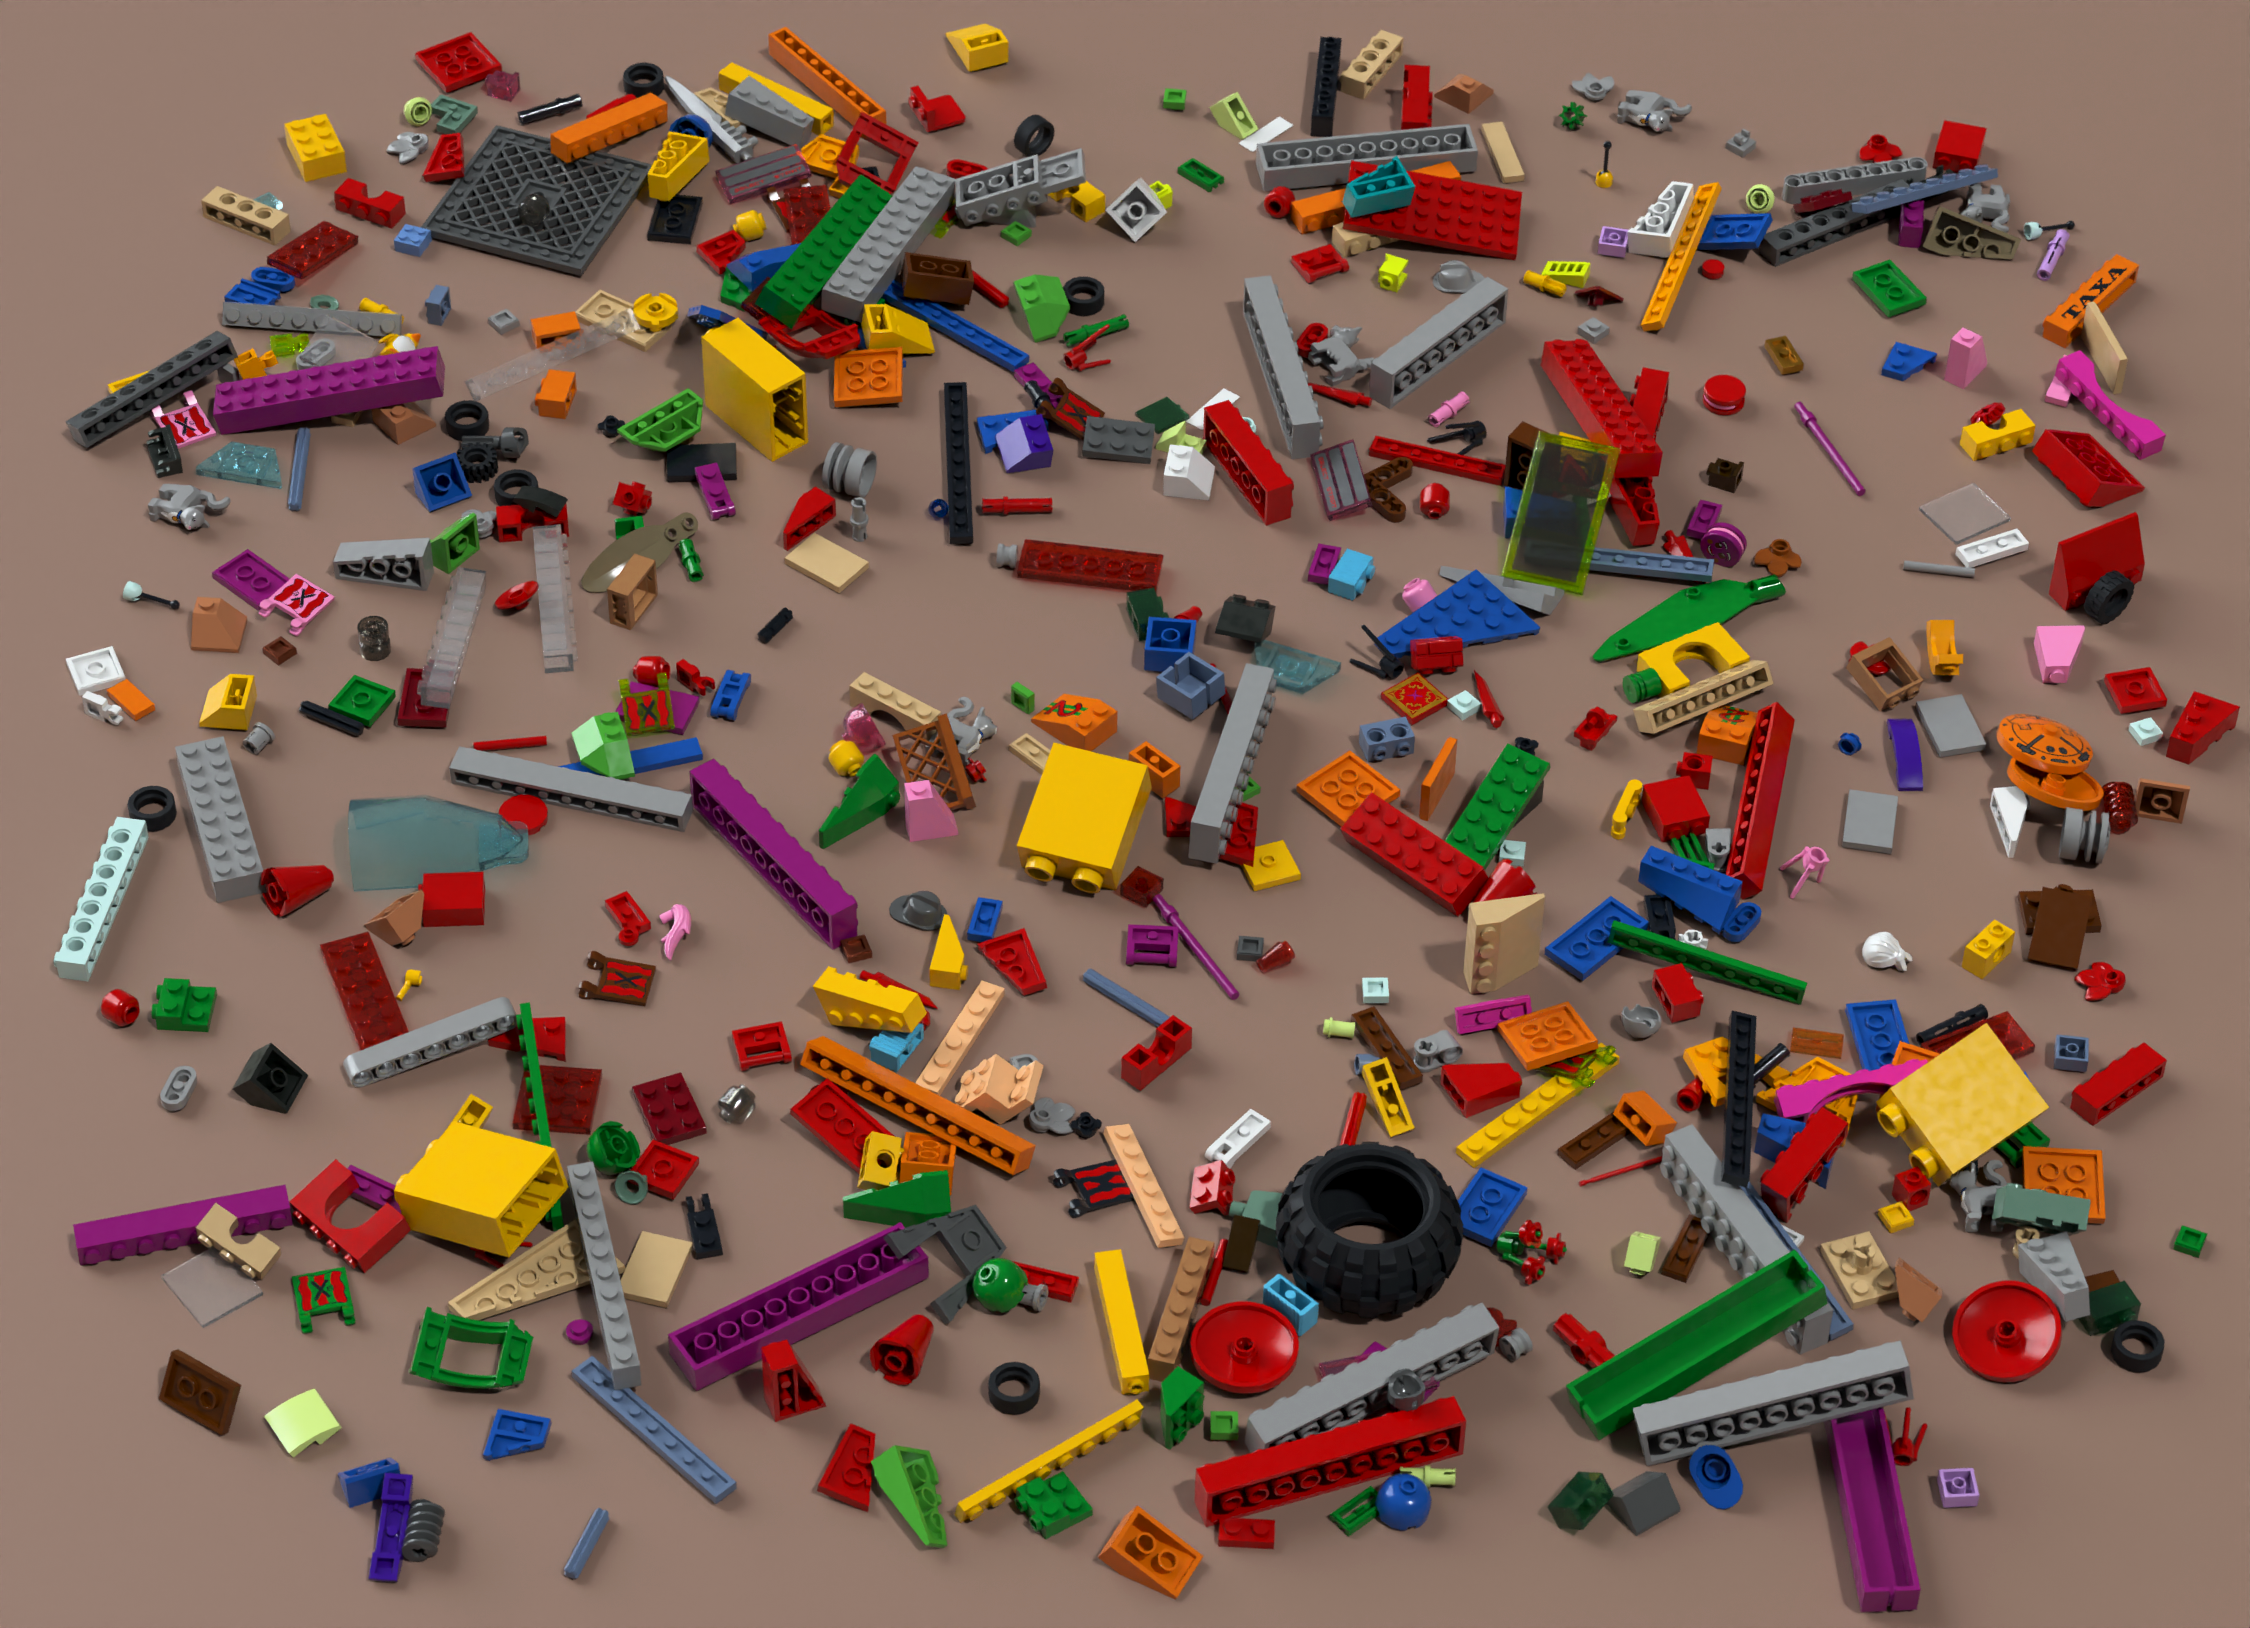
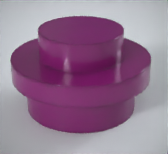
M577 1319L568 1324L566 1335L573 1344L583 1345L591 1339L593 1326L587 1320Z

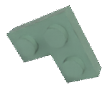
M441 94L431 104L432 114L443 117L436 124L437 131L445 134L460 133L478 114L477 106Z

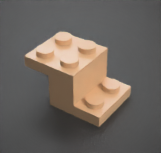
M995 1054L988 1060L984 1059L973 1070H968L963 1074L960 1081L962 1083L961 1088L955 1098V1102L970 1112L979 1109L1002 1125L1034 1103L1044 1065L1035 1060L1018 1070Z

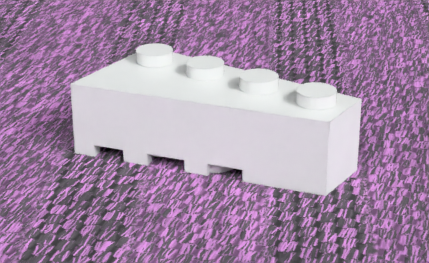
M1672 181L1658 197V202L1652 204L1648 208V213L1637 220L1635 228L1631 227L1627 232L1629 253L1669 258L1694 199L1693 184Z

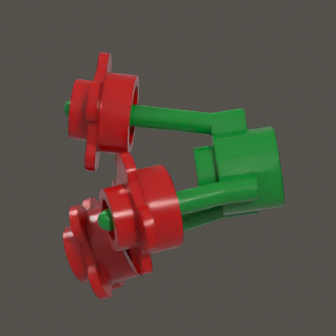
M1526 1220L1525 1224L1520 1227L1519 1232L1505 1231V1233L1499 1236L1497 1242L1498 1253L1503 1254L1502 1259L1512 1261L1521 1266V1274L1526 1277L1525 1283L1528 1285L1534 1280H1540L1545 1273V1266L1543 1265L1545 1257L1539 1256L1538 1259L1529 1257L1525 1261L1515 1257L1518 1254H1522L1524 1247L1546 1250V1257L1554 1259V1264L1557 1265L1559 1257H1564L1567 1251L1566 1242L1561 1241V1233H1557L1556 1238L1549 1237L1547 1244H1541L1543 1237L1542 1226L1539 1222L1532 1223L1531 1220Z

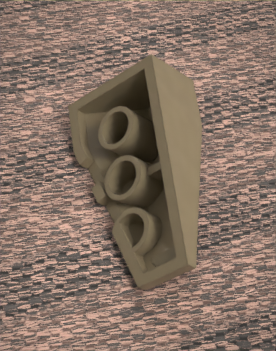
M1939 206L1928 228L1922 247L1946 256L2013 260L2021 239Z

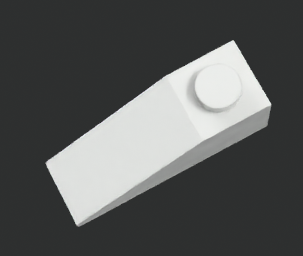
M2017 786L1993 788L1990 807L2008 858H2013L2025 821L2026 811L2030 809V799Z

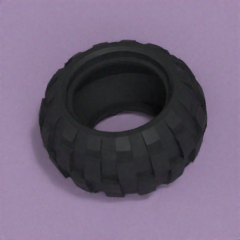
M1362 1142L1358 1145L1349 1146L1343 1144L1331 1148V1150L1326 1151L1325 1156H1316L1299 1169L1294 1177V1182H1289L1280 1198L1275 1233L1278 1240L1277 1248L1283 1265L1288 1274L1292 1273L1298 1288L1314 1300H1322L1324 1307L1341 1314L1345 1312L1359 1314L1360 1318H1376L1380 1314L1389 1313L1393 1316L1412 1310L1415 1303L1428 1301L1440 1291L1445 1278L1448 1279L1458 1262L1463 1239V1223L1461 1220V1208L1451 1185L1447 1186L1441 1172L1425 1159L1415 1158L1414 1153L1403 1147L1379 1145V1142ZM1370 1222L1390 1227L1404 1238L1389 1243L1365 1244L1348 1240L1334 1232L1349 1224Z

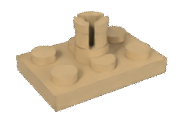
M1870 1231L1821 1244L1820 1252L1852 1310L1899 1298L1897 1280Z

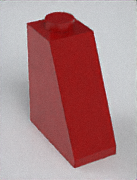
M1509 1063L1451 1064L1442 1066L1440 1084L1464 1117L1468 1118L1519 1098L1522 1078L1517 1071L1512 1069Z

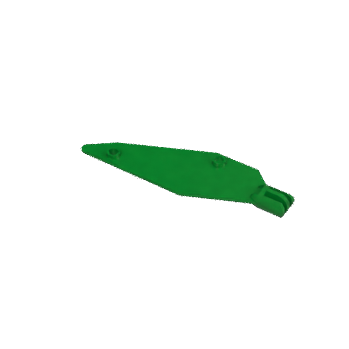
M1774 574L1751 580L1747 583L1722 579L1680 590L1610 636L1594 653L1593 660L1601 662L1657 647L1665 642L1672 641L1717 622L1721 625L1753 603L1782 597L1786 593L1785 587Z

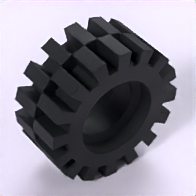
M476 442V445L468 443V447L463 445L461 447L462 450L458 449L456 455L466 480L469 479L470 483H474V480L482 483L481 480L483 479L487 482L489 477H495V474L498 472L497 452L491 445L488 447L487 443L480 445V442Z

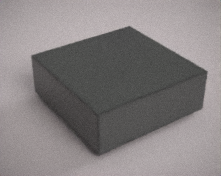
M1239 936L1237 960L1262 962L1264 938Z

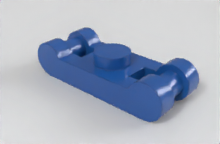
M733 670L726 671L711 706L710 715L712 717L719 718V716H725L728 720H736L739 706L751 683L750 673L736 674Z

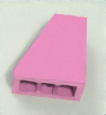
M1962 328L1951 339L1944 380L1965 389L1987 366V358L1982 336Z
M2037 626L2034 647L2043 683H2067L2082 646L2084 626Z
M929 780L904 783L905 825L910 842L958 835L954 814Z

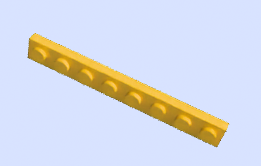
M1603 1043L1598 1044V1049L1594 1051L1597 1055L1591 1059H1584L1583 1062L1586 1063L1577 1071L1580 1072L1578 1076L1571 1077L1559 1072L1456 1147V1154L1473 1168L1477 1167L1619 1064L1620 1057Z
M1138 1399L958 1502L954 1515L960 1523L967 1519L972 1521L978 1518L986 1508L991 1505L992 1507H997L1006 1500L1007 1496L1012 1493L1016 1494V1488L1039 1476L1044 1480L1051 1474L1052 1470L1057 1467L1064 1468L1074 1460V1457L1079 1454L1086 1455L1093 1451L1098 1443L1102 1441L1109 1442L1114 1439L1118 1432L1124 1428L1129 1430L1135 1427L1140 1422L1144 1407Z

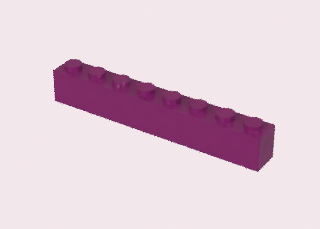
M286 1184L74 1224L73 1228L80 1266L165 1249H174L191 1244H200L196 1227L215 1203L238 1219V1227L234 1230L231 1237L291 1226L293 1222Z

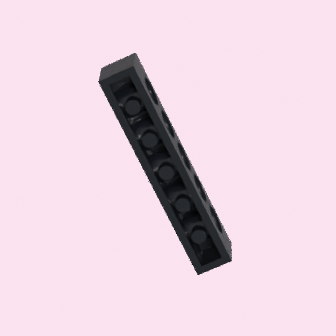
M1320 37L1311 118V136L1332 137L1342 38Z

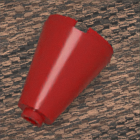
M1503 859L1497 864L1472 903L1537 894V892L1533 893L1536 886L1530 876L1520 866L1515 869L1510 865L1513 861Z
M325 865L270 867L264 869L261 874V886L265 885L266 893H263V898L272 914L279 915V917L285 916L329 890L334 881L332 871Z
M913 1315L876 1341L870 1350V1361L875 1371L877 1372L879 1369L885 1375L883 1377L885 1380L897 1385H907L916 1379L921 1372L934 1332L932 1322L923 1315Z

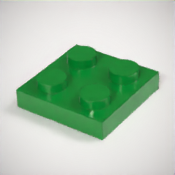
M354 675L328 704V708L359 721L365 726L371 727L396 698V693L391 688Z

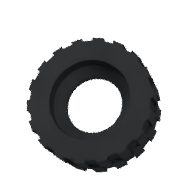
M2113 570L2106 573L2090 589L2085 599L2084 611L2101 624H2108L2110 621L2115 620L2126 609L2132 599L2131 597L2134 593L2133 582L2118 571Z

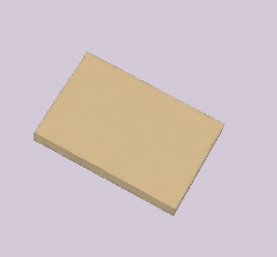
M813 533L785 557L786 565L838 593L842 592L869 568L868 561L816 533Z
M642 1231L621 1278L624 1298L667 1308L693 1250V1242Z

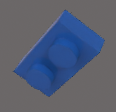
M978 897L967 932V940L984 942L994 938L1003 908V901Z

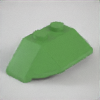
M1034 274L1014 281L1013 286L1035 343L1057 336L1059 327L1070 310V305L1059 277Z
M688 388L618 428L617 433L636 446L651 451L666 452L701 431L703 399Z
M607 712L602 715L593 716L571 733L582 765L596 773L605 775V777H613L619 780L635 776L628 740L618 712Z

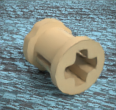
M2022 1226L2016 1231L2015 1238L2017 1242L2014 1244L2012 1252L2017 1259H2019L2018 1244L2028 1242L2031 1239H2039V1232L2035 1228Z

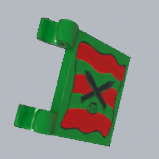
M345 1267L292 1276L302 1333L313 1332L312 1315L342 1310L345 1325L356 1323Z

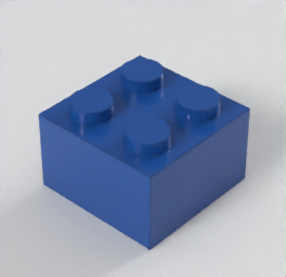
M1149 617L1145 643L1144 670L1163 672L1170 666L1174 667V663L1186 653L1191 652L1194 654L1196 620Z

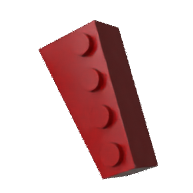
M1643 367L1641 376H1636L1634 389H1637V392L1631 395L1630 404L1656 441L1661 416L1663 417L1664 406L1668 400L1670 372Z
M1606 466L1602 483L1605 482L1612 496L1608 499L1632 546L1654 544L1660 521L1657 503H1655L1654 499L1655 490L1652 488L1653 478H1614Z

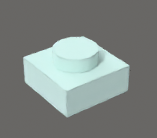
M1465 690L1447 700V708L1461 720H1464L1481 710V703Z
M2151 717L2130 723L2129 732L2140 746L2162 740L2163 732Z
M1504 840L1500 847L1499 862L1503 859H1509L1513 861L1510 865L1524 867L1526 842Z
M1362 978L1363 1003H1389L1388 978Z

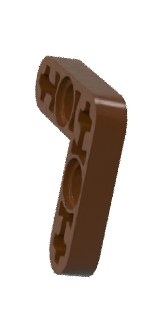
M1406 457L1395 458L1362 475L1369 497L1365 501L1386 520L1393 523H1399L1405 519L1406 505L1390 492L1388 488L1412 475L1413 462ZM1381 475H1386V476H1389L1390 478H1388V479H1381V478H1379V476H1381ZM1377 497H1384V498H1386V500H1384V501H1379V500H1376L1375 498H1377Z

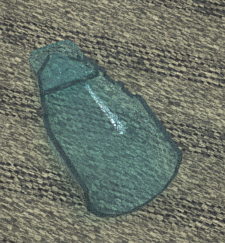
M429 795L351 799L349 803V853L354 892L418 888V884H423V874L456 873L472 870L473 872H480L503 864L521 863L529 856V832L527 825L521 821H508L501 814Z

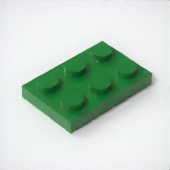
M1891 260L1853 272L1852 279L1888 318L1926 305L1927 297Z

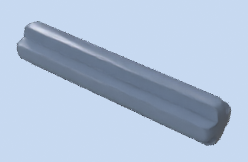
M598 1508L594 1511L564 1568V1575L572 1579L579 1577L609 1520V1512L607 1510Z

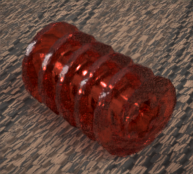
M2126 782L2106 783L2102 786L2104 792L2103 804L2105 813H2109L2110 831L2117 835L2124 834L2138 822L2132 785Z

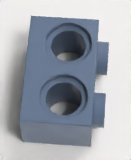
M1406 717L1360 725L1359 745L1367 762L1414 753L1415 735Z

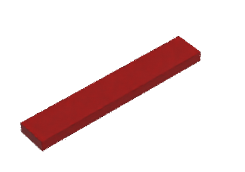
M1376 435L1369 449V456L1389 461L1398 457H1406L1413 462L1415 467L1501 486L1505 478L1506 465Z

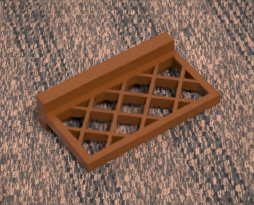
M947 713L937 716L938 721L892 735L907 783L916 782L918 778L929 780L932 785L943 788L940 793L942 799L947 791L957 794L958 801L946 803L951 811L965 806L967 810L976 807ZM937 730L938 735L933 743L923 739L926 732ZM907 738L915 740L910 750L901 747L900 741ZM920 743L930 747L925 757L914 753ZM935 749L944 753L940 763L930 760ZM911 757L922 761L916 771L907 767ZM926 764L936 767L931 778L921 774ZM941 770L951 775L946 784L936 780Z

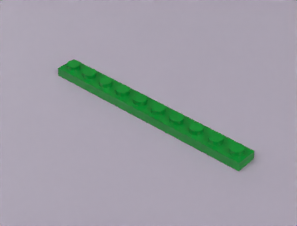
M530 1002L520 1004L521 1014L516 1015L518 1030L523 1029L524 1035H519L521 1051H527V1056H522L524 1072L530 1071V1077H525L527 1093L533 1092V1098L528 1100L530 1113H536L537 1118L532 1120L534 1135H539L540 1141H535V1143L552 1148ZM560 1199L546 1214L547 1222L552 1221L553 1231H558L564 1227Z

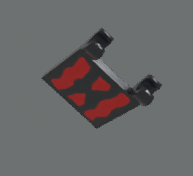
M1116 1159L1072 1170L1057 1169L1054 1171L1055 1178L1053 1183L1055 1187L1062 1188L1074 1182L1082 1198L1070 1200L1069 1206L1071 1209H1068V1213L1071 1218H1078L1088 1211L1135 1200Z

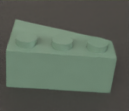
M2007 1183L2006 1186L1996 1190L1992 1220L2020 1227L2031 1226L2037 1231L2054 1235L2067 1232L2068 1236L2087 1230L2091 1200L2048 1193L2040 1189H2024L2022 1185Z

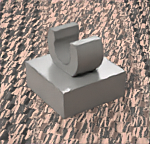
M1743 128L1741 133H1736L1734 137L1726 142V149L1743 158L1756 148L1757 141L1751 139V133Z

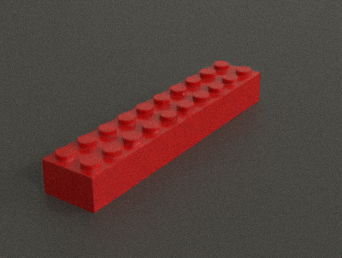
M1556 339L1544 342L1541 367L1614 478L1658 477L1663 455L1662 450L1588 341L1583 339H1575L1574 341Z
M1454 1396L1439 1398L1433 1402L1423 1404L1415 1410L1386 1413L1383 1416L1370 1420H1361L1345 1427H1336L1324 1433L1308 1435L1305 1438L1292 1442H1283L1280 1445L1267 1449H1258L1253 1453L1233 1456L1214 1464H1205L1202 1467L1196 1468L1195 1504L1205 1526L1210 1527L1219 1524L1220 1517H1245L1400 1472V1467L1417 1468L1463 1454L1466 1419Z

